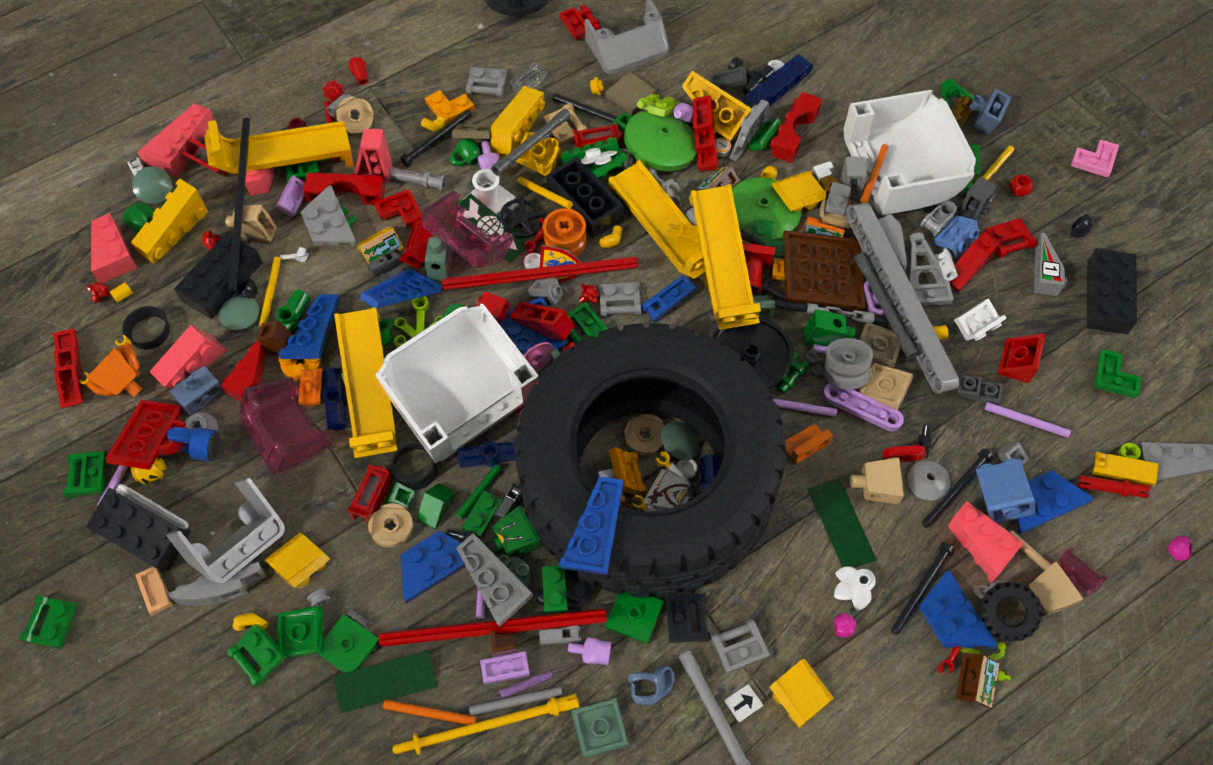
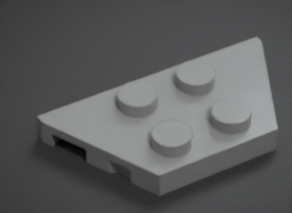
M762 99L758 105L755 104L753 106L750 116L743 119L740 126L741 131L730 156V159L734 162L745 151L747 144L764 121L768 120L772 112H770L769 102Z
M331 185L300 212L314 245L324 246L329 244L331 246H339V243H350L351 246L357 245Z

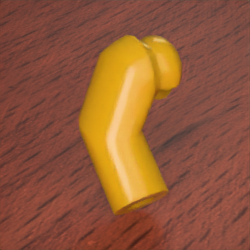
M614 226L612 234L600 239V246L602 248H611L619 245L623 228Z

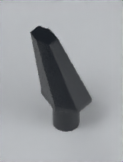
M923 425L922 434L919 435L920 445L924 446L926 450L925 458L929 457L933 436H930L931 425Z

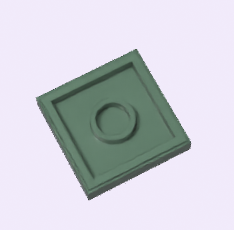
M617 698L571 710L583 759L629 746Z

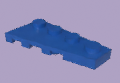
M410 268L363 291L360 299L371 307L380 308L441 292L442 285Z
M338 294L318 295L307 311L308 316L306 319L301 320L298 324V330L295 335L289 337L286 348H282L278 353L281 359L321 358L335 317L334 314H336L340 302Z
M599 477L588 500L587 507L578 522L575 533L571 537L568 548L559 563V568L608 575L623 480Z

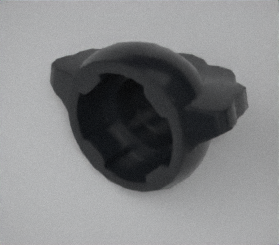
M1088 214L1080 216L1071 227V235L1078 238L1084 237L1089 233L1093 226L1092 218Z
M248 278L238 290L240 297H247L249 299L255 298L258 294L257 286L251 278Z

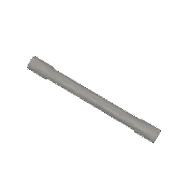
M687 651L679 656V659L686 673L693 681L736 765H751L701 674L700 667L692 652Z

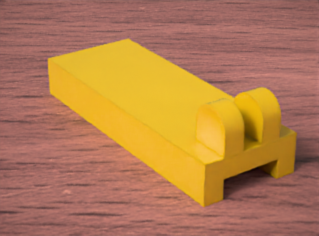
M1096 452L1092 474L1155 486L1159 464Z

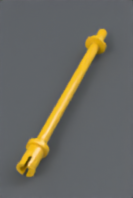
M576 693L557 699L551 697L547 704L433 735L419 738L417 733H413V740L394 745L392 751L395 754L416 750L417 755H420L422 747L548 713L559 716L561 712L578 709V699Z

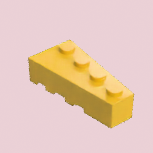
M523 86L491 125V152L498 153L499 159L507 156L521 144L525 133L529 132L540 111L544 109V92Z
M180 178L176 182L177 188L174 192H169L165 197L167 201L162 208L159 209L157 207L153 213L152 221L150 223L146 222L131 242L137 253L153 264L163 258L208 213L197 189Z

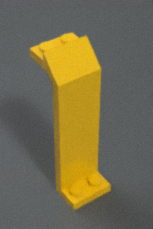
M216 120L208 121L209 129L206 130V135H204L208 164L231 174L238 173L241 137L225 138L220 134ZM345 121L249 136L246 172L333 157H340L341 161L345 160L346 168L353 167Z
M640 160L618 175L608 179V190L613 195L616 193L619 195L680 273L695 279L705 272L700 243L677 237V233L666 231V228H670L667 227L668 223L678 226L680 223L692 224Z
M731 184L699 191L692 190L689 201L690 206L694 208L713 314L719 330L760 323L758 316L761 312L760 303L754 304Z
M375 307L367 310L334 314L353 438H349L350 448L354 451V458L397 451V433L392 402L375 375L381 369L385 359L379 322H381L380 314Z

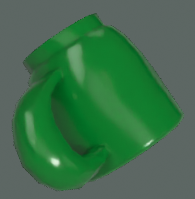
M464 138L456 145V151L450 155V163L454 166H462L466 163L475 165L478 163V156L481 155V151L473 138ZM457 154H459L464 161L457 160Z

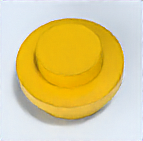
M598 77L590 80L592 94L601 95V91H604L602 80H599Z

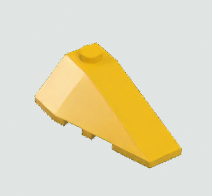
M692 71L682 85L683 89L692 101L694 98L711 95L716 132L730 141L734 140L741 131L740 126L743 119L750 116L751 108Z

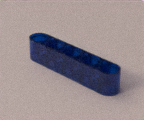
M797 54L751 91L742 100V103L752 109L755 104L758 105L763 99L769 102V107H771L810 74L813 64L800 54Z

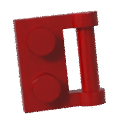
M1021 218L987 227L984 231L1000 242L996 251L999 258L1014 251L1037 247L1036 238L1030 234ZM1023 239V241H1021V242H1017V243H1014V244H1011V245H1007V246H1004V245H1003V244H1007V243H1010V242H1013V241H1017V240Z

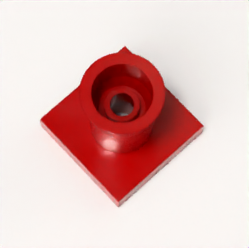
M742 243L752 294H759L762 292V269L771 270L775 247Z

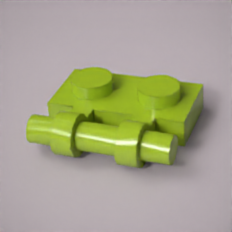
M650 94L647 97L641 98L637 102V107L648 110L647 113L665 117L673 113L674 107L681 102L675 101L673 97L660 99L658 94Z

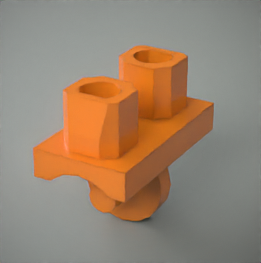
M301 369L299 405L307 407L321 405L322 369Z

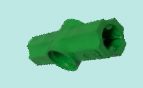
M294 290L285 306L277 310V319L275 321L281 322L290 332L295 330L299 324L301 314L311 299L310 296L302 290Z

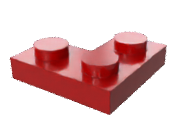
M410 189L374 202L382 221L400 214L406 228L413 226L412 223L415 219L422 215Z

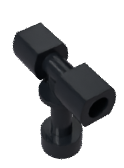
M734 57L729 63V70L743 67V61L738 57ZM766 65L759 72L756 70L751 72L746 68V77L748 79L747 83L743 85V94L751 98L759 91V85L762 83L767 84L774 77L775 70L769 65Z

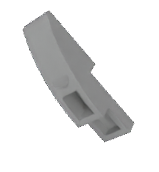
M259 562L249 563L223 583H214L203 575L195 582L178 586L175 591L169 593V596L177 604L188 606L224 603L249 594L246 586L267 577Z

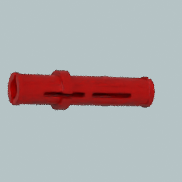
M1080 475L1078 478L1081 480V482L1078 481V488L1097 490L1120 494L1122 497L1129 495L1145 499L1149 496L1145 491L1150 492L1149 485L1130 483L1124 479L1116 481Z

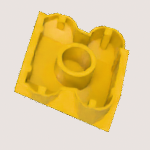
M526 132L521 144L532 136L534 132ZM551 137L545 140L542 139L515 162L546 176L554 171L562 149L558 147L556 139Z
M812 170L772 183V187L790 211L799 212L803 207L808 210H814L819 201L826 199V190H823L811 174Z
M301 532L265 559L267 564L294 588L305 587L310 581V575L315 571H321L330 560L322 550Z
M805 658L800 660L769 687L773 692L774 700L778 704L783 705L790 719L799 728L834 699Z

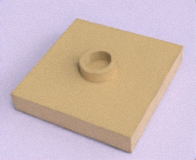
M873 363L870 379L866 385L860 388L859 393L898 410L913 380V374Z

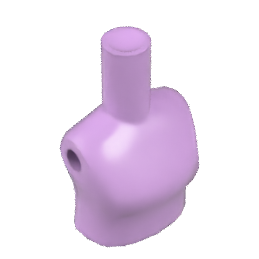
M680 103L674 107L673 115L675 118L691 122L693 121V107L686 103Z
M484 141L481 143L484 154L478 156L481 170L491 169L500 160L498 153L491 152L489 142Z
M588 637L584 645L569 643L568 652L582 654L583 662L586 664L608 666L612 642Z

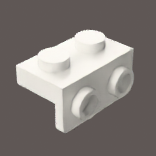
M986 299L954 319L965 340L975 339L977 341L987 335L985 332L988 330L992 331L1002 325L1001 322L1006 319V316H998L990 300Z

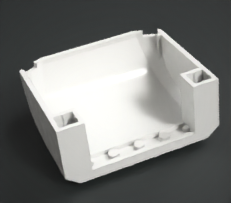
M932 90L850 103L843 129L844 139L852 157H865L867 169L865 187L881 145L887 144L889 146L870 196L876 213L880 215L919 209L947 201L962 191L974 177L976 158L947 102L942 98L938 99L932 95Z
M484 304L467 308V306L459 307L389 353L384 359L381 369L375 374L395 408L435 463L445 460L521 408L534 384H537L536 381L539 378V375Z

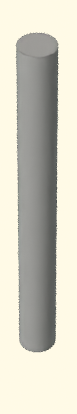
M560 686L469 706L470 716L546 700L551 697L563 696L562 688Z

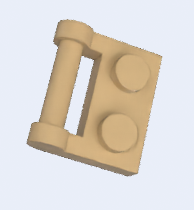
M568 103L563 106L562 109H567L570 112V119L577 128V131L588 129L575 114L572 104ZM562 109L543 116L544 124L548 123ZM567 121L552 131L553 138L558 141L559 147L573 141V130Z

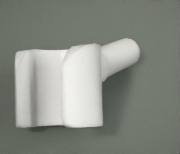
M300 247L296 254L280 255L281 260L296 259L304 263L309 253H306V248Z

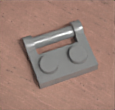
M471 67L468 83L466 84V94L480 93L503 97L507 70Z
M638 282L599 284L601 317H607L608 314L625 313L641 315ZM617 304H634V305H626V306H609V307L606 306V305H617Z
M753 619L746 621L744 625L719 635L717 633L710 635L711 642L717 651L726 674L767 659L770 656ZM746 633L752 635L751 638L726 648L722 644Z

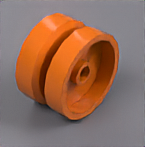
M567 208L554 210L548 214L543 224L545 246L562 248L575 257L581 254L587 242L584 217L579 212Z

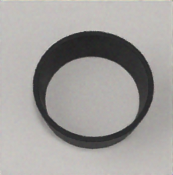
M144 306L135 309L126 317L123 322L122 331L123 335L128 337L135 347L149 350L160 346L166 341L170 333V326L165 313L161 309L154 306ZM147 317H159L165 321V327L157 338L144 343L132 340V330L140 320Z
M406 444L400 447L392 457V477L395 482L413 490L423 489L436 478L438 462L435 463L432 459L429 472L418 480L409 481L400 478L394 470L395 462L399 456L413 449L426 451L422 444Z

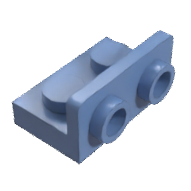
M956 215L934 239L935 244L951 249L954 258L959 259L979 236L977 220Z

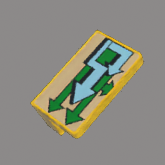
M389 226L356 245L358 251L363 254L368 264L394 248L398 249V251L403 249L394 228Z

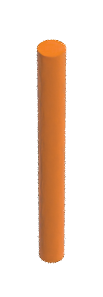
M887 144L881 145L860 200L862 203H868L889 148Z
M385 700L383 709L459 724L470 725L477 722V717L391 700Z

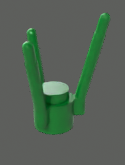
M952 78L945 80L941 84L942 92H940V95L947 102L950 109L951 106L947 97L953 98L960 95L963 98L965 95L971 100L974 99V96L958 85Z

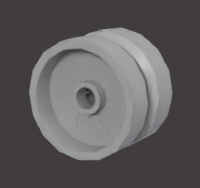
M842 338L831 342L826 349L824 377L827 382L834 387L848 390L858 389L866 385L871 374L872 349L863 341L854 338Z

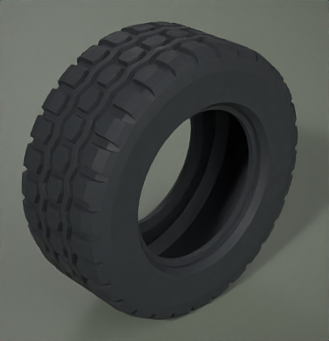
M643 323L623 325V330H619L617 327L598 332V337L588 336L575 343L574 349L568 348L554 359V365L549 364L536 381L537 384L533 385L526 397L524 407L518 419L517 435L515 437L517 472L528 518L539 535L543 546L551 555H557L556 559L559 563L568 548L569 541L575 533L578 522L594 490V486L589 482L580 466L581 457L592 437L606 424L622 416L639 412L667 414L681 419L695 428L708 442L715 455L718 465L716 477L700 495L691 501L671 509L659 511H644L622 505L619 506L608 575L567 569L572 573L577 572L580 579L591 585L597 586L600 584L603 586V590L621 595L623 592H628L632 597L649 598L650 594H655L656 597L675 596L678 591L683 593L695 591L702 588L705 582L711 584L725 576L728 569L732 570L747 557L748 552L757 545L762 537L763 530L770 521L786 461L784 454L786 438L782 427V418L776 403L773 402L771 392L764 381L759 380V374L746 360L740 361L741 356L727 345L719 346V341L703 333L697 336L694 335L695 330L681 326H675L674 329H670L669 324L649 323L648 327H644Z

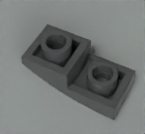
M960 375L958 395L974 401L989 402L1001 406L1002 383L984 382L982 377Z

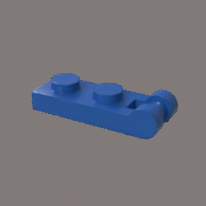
M682 275L647 300L641 309L648 313L653 322L656 323L666 313L694 294L697 287L685 275ZM658 305L660 308L656 310L654 306Z

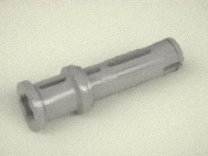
M391 167L389 171L391 180L423 185L427 189L432 187L438 188L440 191H445L447 186L446 174L435 175L429 171L419 173Z

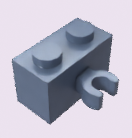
M996 88L985 101L983 97L976 95L969 106L974 111H980L973 127L990 135L1001 122L1012 97Z
M203 366L191 373V376L187 379H183L180 383L176 384L170 392L191 416L224 392L219 381Z

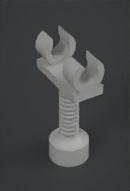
M646 166L647 170L672 201L677 202L680 206V197L675 195V189L677 192H680L679 184L674 182L672 178L664 182L658 176L656 169Z

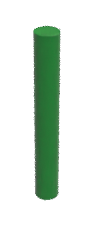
M498 465L491 469L455 514L458 518L463 519L477 502L483 490L485 491L502 469Z

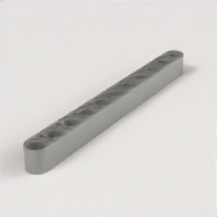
M869 203L849 205L846 208L847 220L906 333L914 343L919 353L916 358L932 390L936 394L956 390L959 387V378Z

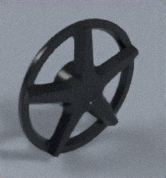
M524 198L510 200L501 209L500 220L503 227L515 236H532L542 226V223L539 221L538 227L535 230L532 229L529 220L543 218V214L534 203ZM514 203H519L518 211L508 209L507 207ZM525 204L531 206L537 213H527ZM504 213L513 217V221L508 227L503 219ZM517 226L525 227L528 234H519L512 230Z

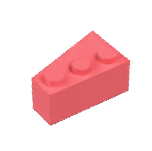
M364 129L354 174L383 176L384 183L390 184L389 171L393 164L383 129Z

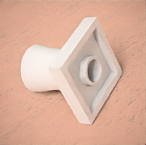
M482 169L474 174L472 183L475 189L471 194L495 214L499 215L502 207L508 201L516 199L513 194L499 185V176H496L491 169Z

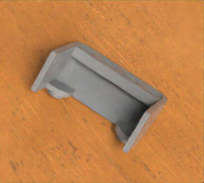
M646 0L645 25L614 36L611 30L605 28L595 31L588 19L585 20V40L607 74H617L667 55L669 43L663 20L651 0Z
M250 477L235 482V485L247 499L238 509V517L244 525L209 552L201 543L190 544L180 530L166 534L186 562L214 583H223L230 579L284 533V523Z

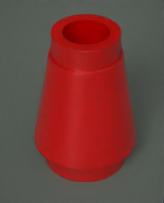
M361 57L352 58L349 61V70L359 85L367 84L366 62Z

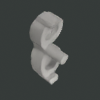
M999 580L991 583L989 586H978L973 592L982 599L993 586L1006 583L1007 580Z

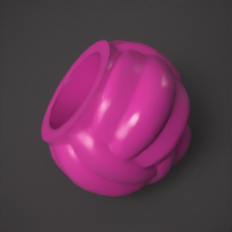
M1185 536L1175 537L1168 545L1169 553L1174 559L1179 561L1191 558L1192 541Z
M841 613L834 617V632L837 636L846 638L855 633L857 623L851 615Z

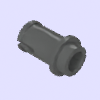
M396 266V268L385 274L381 273L378 281L381 283L403 271L399 266Z

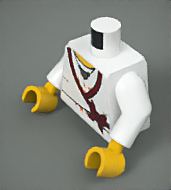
M662 451L660 453L665 458V462L660 461L659 458L655 459V463L658 466H665L666 469H661L645 499L640 495L633 497V500L638 502L639 506L632 503L630 505L631 509L644 511L666 510L683 505L694 499L691 482L673 462H669L670 456L667 452Z

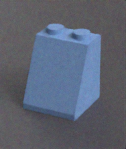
M1006 459L1000 464H984L979 469H976L989 518L996 523L1035 515V500L1020 459Z

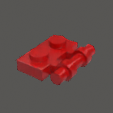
M581 5L580 11L573 7L559 13L561 21L576 41L585 37L584 19L590 21L595 31L602 29L599 20L594 18L593 12L586 5Z

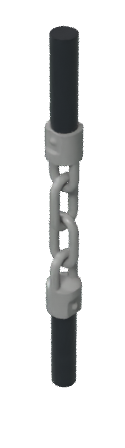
M781 300L776 302V308L800 311L806 314H813L815 309L829 312L828 309L837 310V314L852 318L854 321L890 325L886 316L876 315L873 312L857 310L848 312L842 311L837 307L827 306L821 308L818 307V304H802ZM857 314H862L861 319L855 318Z

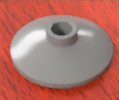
M917 462L907 473L908 488L919 499L937 501L943 498L950 489L951 481L948 472L936 462ZM927 475L933 477L934 480H929Z

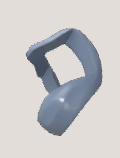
M660 665L654 673L635 672L629 674L627 678L631 684V694L634 702L638 705H652L666 696L674 684L675 675L673 670L669 666ZM643 679L653 681L656 685V693L650 696H638L636 694L635 681Z

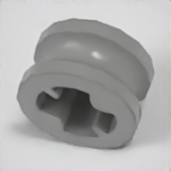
M326 589L317 590L307 598L308 602L312 603L311 607L320 606L323 608L331 601L330 597L326 596Z

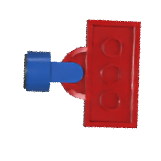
M140 400L108 452L106 461L108 464L150 470L158 455H170L182 451L189 454L191 459L211 462L218 454L220 435L217 430L199 427L187 429L186 423L179 420L183 413L182 406Z

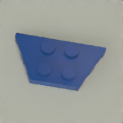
M1049 471L1029 480L1028 483L1035 500V515L1018 519V534L1026 533L1085 506L1094 499L1054 471Z
M438 531L401 554L403 599L406 604L466 567L456 549L461 542Z
M946 571L919 607L943 647L947 648L960 646L974 649V646L995 649L997 643L951 572Z

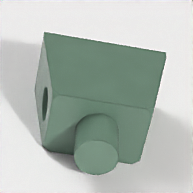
M430 237L428 239L425 265L428 278L435 282H442L443 279L449 278L453 249L448 238Z

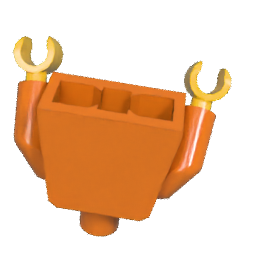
M122 335L124 337L122 343L118 340L115 341V344L119 347L114 348L91 373L85 372L84 374L87 375L86 381L80 379L79 383L87 385L97 395L109 397L118 396L124 390L133 397L140 393L143 388L134 381L140 375L138 371L140 365L137 355L131 346L132 342L125 335Z

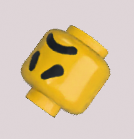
M158 457L150 470L131 467L135 481H140L143 485L162 479L163 471L166 470L163 458L159 459Z

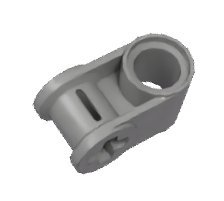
M943 201L923 219L920 226L927 228L936 238L954 218L957 211L956 205L951 201Z

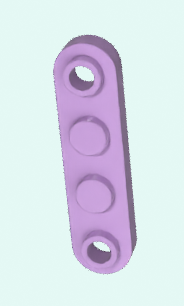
M830 383L824 388L823 398L827 403L887 431L895 432L899 430L904 422V417L898 410L857 391L837 388ZM888 420L894 421L895 424L889 423Z

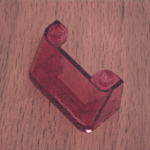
M451 191L424 209L421 219L423 226L474 267L482 268L498 264L506 257L514 237L508 232H505L502 236L494 233L490 237L465 218L463 215L466 208L460 207L458 200L461 195L456 191Z
M292 377L245 388L240 405L241 420L272 475L284 472L326 449L329 442L326 432H323L321 429H312L298 404L300 386L295 383Z

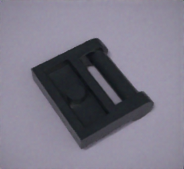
M565 571L566 597L578 605L576 608L567 605V612L562 613L584 611L595 591V586ZM543 590L537 598V603L544 605Z
M705 594L675 595L665 598L669 643L708 642L711 640L710 632H707L705 603L707 600ZM689 604H696L698 632H692Z

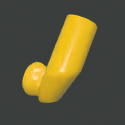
M441 115L437 116V119L434 121L423 118L421 126L433 132H438L445 127L446 118Z
M255 613L237 615L233 619L232 627L236 631H241L245 629V626L260 624L266 630L269 622Z

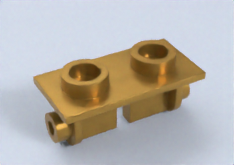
M965 95L963 98L959 97L951 109L960 129L973 111L969 107L973 101Z

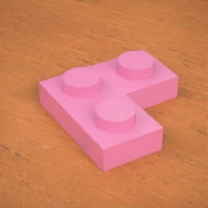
M1100 139L1095 153L1077 147L1071 166L1108 178L1111 174L1119 145Z

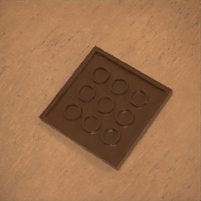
M785 230L783 233L785 301L863 311L865 309L863 274L854 260L855 256L861 253V246L858 240Z

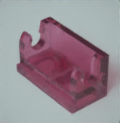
M1069 547L1056 562L1071 582L1088 596H1091L1102 586V583L1108 577L1105 574L1100 577L1073 555L1072 551L1074 549Z

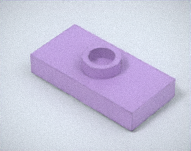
M294 175L290 177L276 208L289 217H294L305 196L303 192L305 183Z
M526 651L480 660L484 685L530 676Z

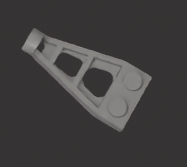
M911 234L908 237L910 245L909 282L921 305L952 304L954 299L948 279L943 278L940 265L925 240L924 234ZM916 256H926L930 265L917 266ZM931 272L937 281V284L920 285L919 274Z

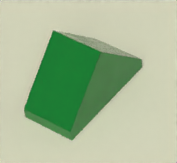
M440 483L424 493L417 521L436 530L458 494L457 491Z

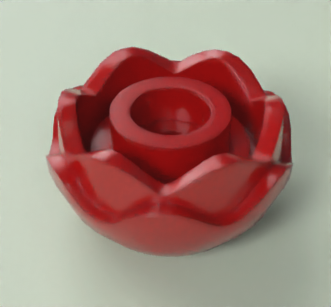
M1017 175L1009 183L1011 193L1020 197L1029 195L1034 187L1033 181L1026 175Z
M211 230L205 231L202 235V243L208 250H211L220 240V236L213 234Z

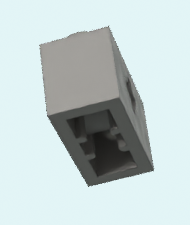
M846 157L840 177V184L851 186L848 199H860L867 178L865 157Z

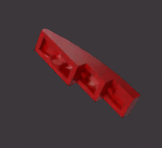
M708 95L694 98L693 129L695 131L696 150L698 152L699 172L718 169V155L712 97Z
M72 328L54 332L53 338L56 350H53L56 368L53 369L60 407L63 409L83 404V384L79 383L80 379L83 380L76 330Z

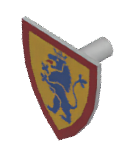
M541 245L539 268L581 263L573 254L562 248ZM578 275L558 277L556 279L558 283L568 281Z

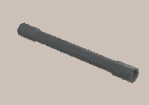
M562 109L537 132L507 156L496 162L491 167L492 172L496 176L502 174L523 154L555 128L566 122L571 117L570 112L567 109Z
M860 253L856 255L854 260L861 273L865 276L887 317L907 359L916 357L919 353L878 281L866 254Z

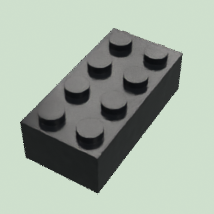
M578 157L573 158L546 175L547 189L573 202L571 209L579 212L584 217L586 232L593 239L624 219V205Z
M227 232L174 288L183 303L211 320L220 311L222 305L239 290L240 286L263 263L256 249L240 241L237 290H229L233 236Z
M1095 248L1087 261L1086 328L1128 335L1137 323L1136 254Z
M108 488L86 525V528L154 568L165 570L170 569L179 553L166 534L180 530L187 539L191 532L188 528L127 493Z

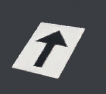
M749 684L724 700L738 722H741L764 706Z

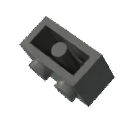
M980 176L969 189L958 215L977 221L982 215L985 217L991 208L989 205H991L996 197L994 192L997 185Z

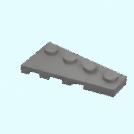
M1142 442L1139 445L1141 460L1159 464L1157 481H1168L1182 476L1188 477L1201 472H1213V445Z
M474 533L456 548L499 627L533 597L532 592Z

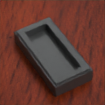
M743 66L710 74V82L722 90L745 85L746 68Z

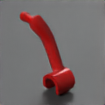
M542 217L539 218V221L544 224V219ZM543 226L533 241L525 242L524 247L526 250L529 249L528 254L536 253V246L544 236Z
M957 646L953 648L947 660H943L938 665L937 670L940 674L943 672V665L949 668V674L953 672V663L962 647Z

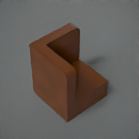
M277 320L262 323L256 340L270 353H278L282 348H286L288 345L287 340L293 334Z
M489 631L494 657L517 653L514 632L495 635L494 631Z

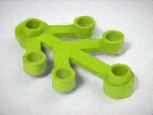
M426 296L412 300L413 308L417 312L416 330L407 324L406 320L402 317L397 318L394 322L396 330L404 331L411 338L426 330L425 312L429 308ZM442 315L437 316L430 326L441 320ZM397 335L394 338L396 348L407 342L403 335ZM399 340H403V343L398 344L397 342Z

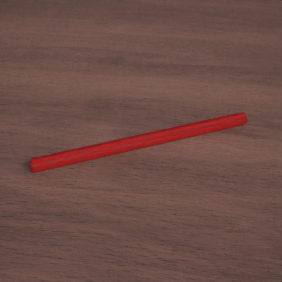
M627 257L446 278L442 280L443 290H453L638 268L637 257Z
M605 609L513 618L508 619L500 627L496 621H485L385 632L379 634V644L383 647L490 635L489 631H494L495 634L603 623L606 622Z

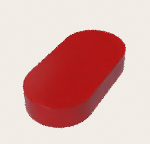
M921 445L897 446L884 449L882 456L883 460L899 458L900 462H912L924 459L926 457V450Z

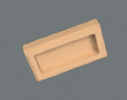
M151 567L135 575L149 614L154 615L173 606L160 569Z

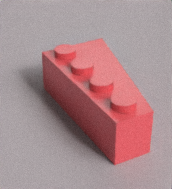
M192 104L138 151L146 167L161 168L168 175L178 177L190 160V158L181 154L184 150L191 154L196 145L188 140L189 137L202 143L205 139L206 130L209 129L208 121L214 120L210 109Z

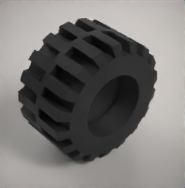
M1015 582L997 584L986 592L981 601L980 612L983 623L993 635L1002 640L1014 642L1025 640V638L1034 635L1033 633L1040 627L1043 609L1040 606L1039 598L1035 596L1031 589ZM1015 598L1023 604L1025 617L1021 623L1009 626L999 620L997 606L1001 600Z

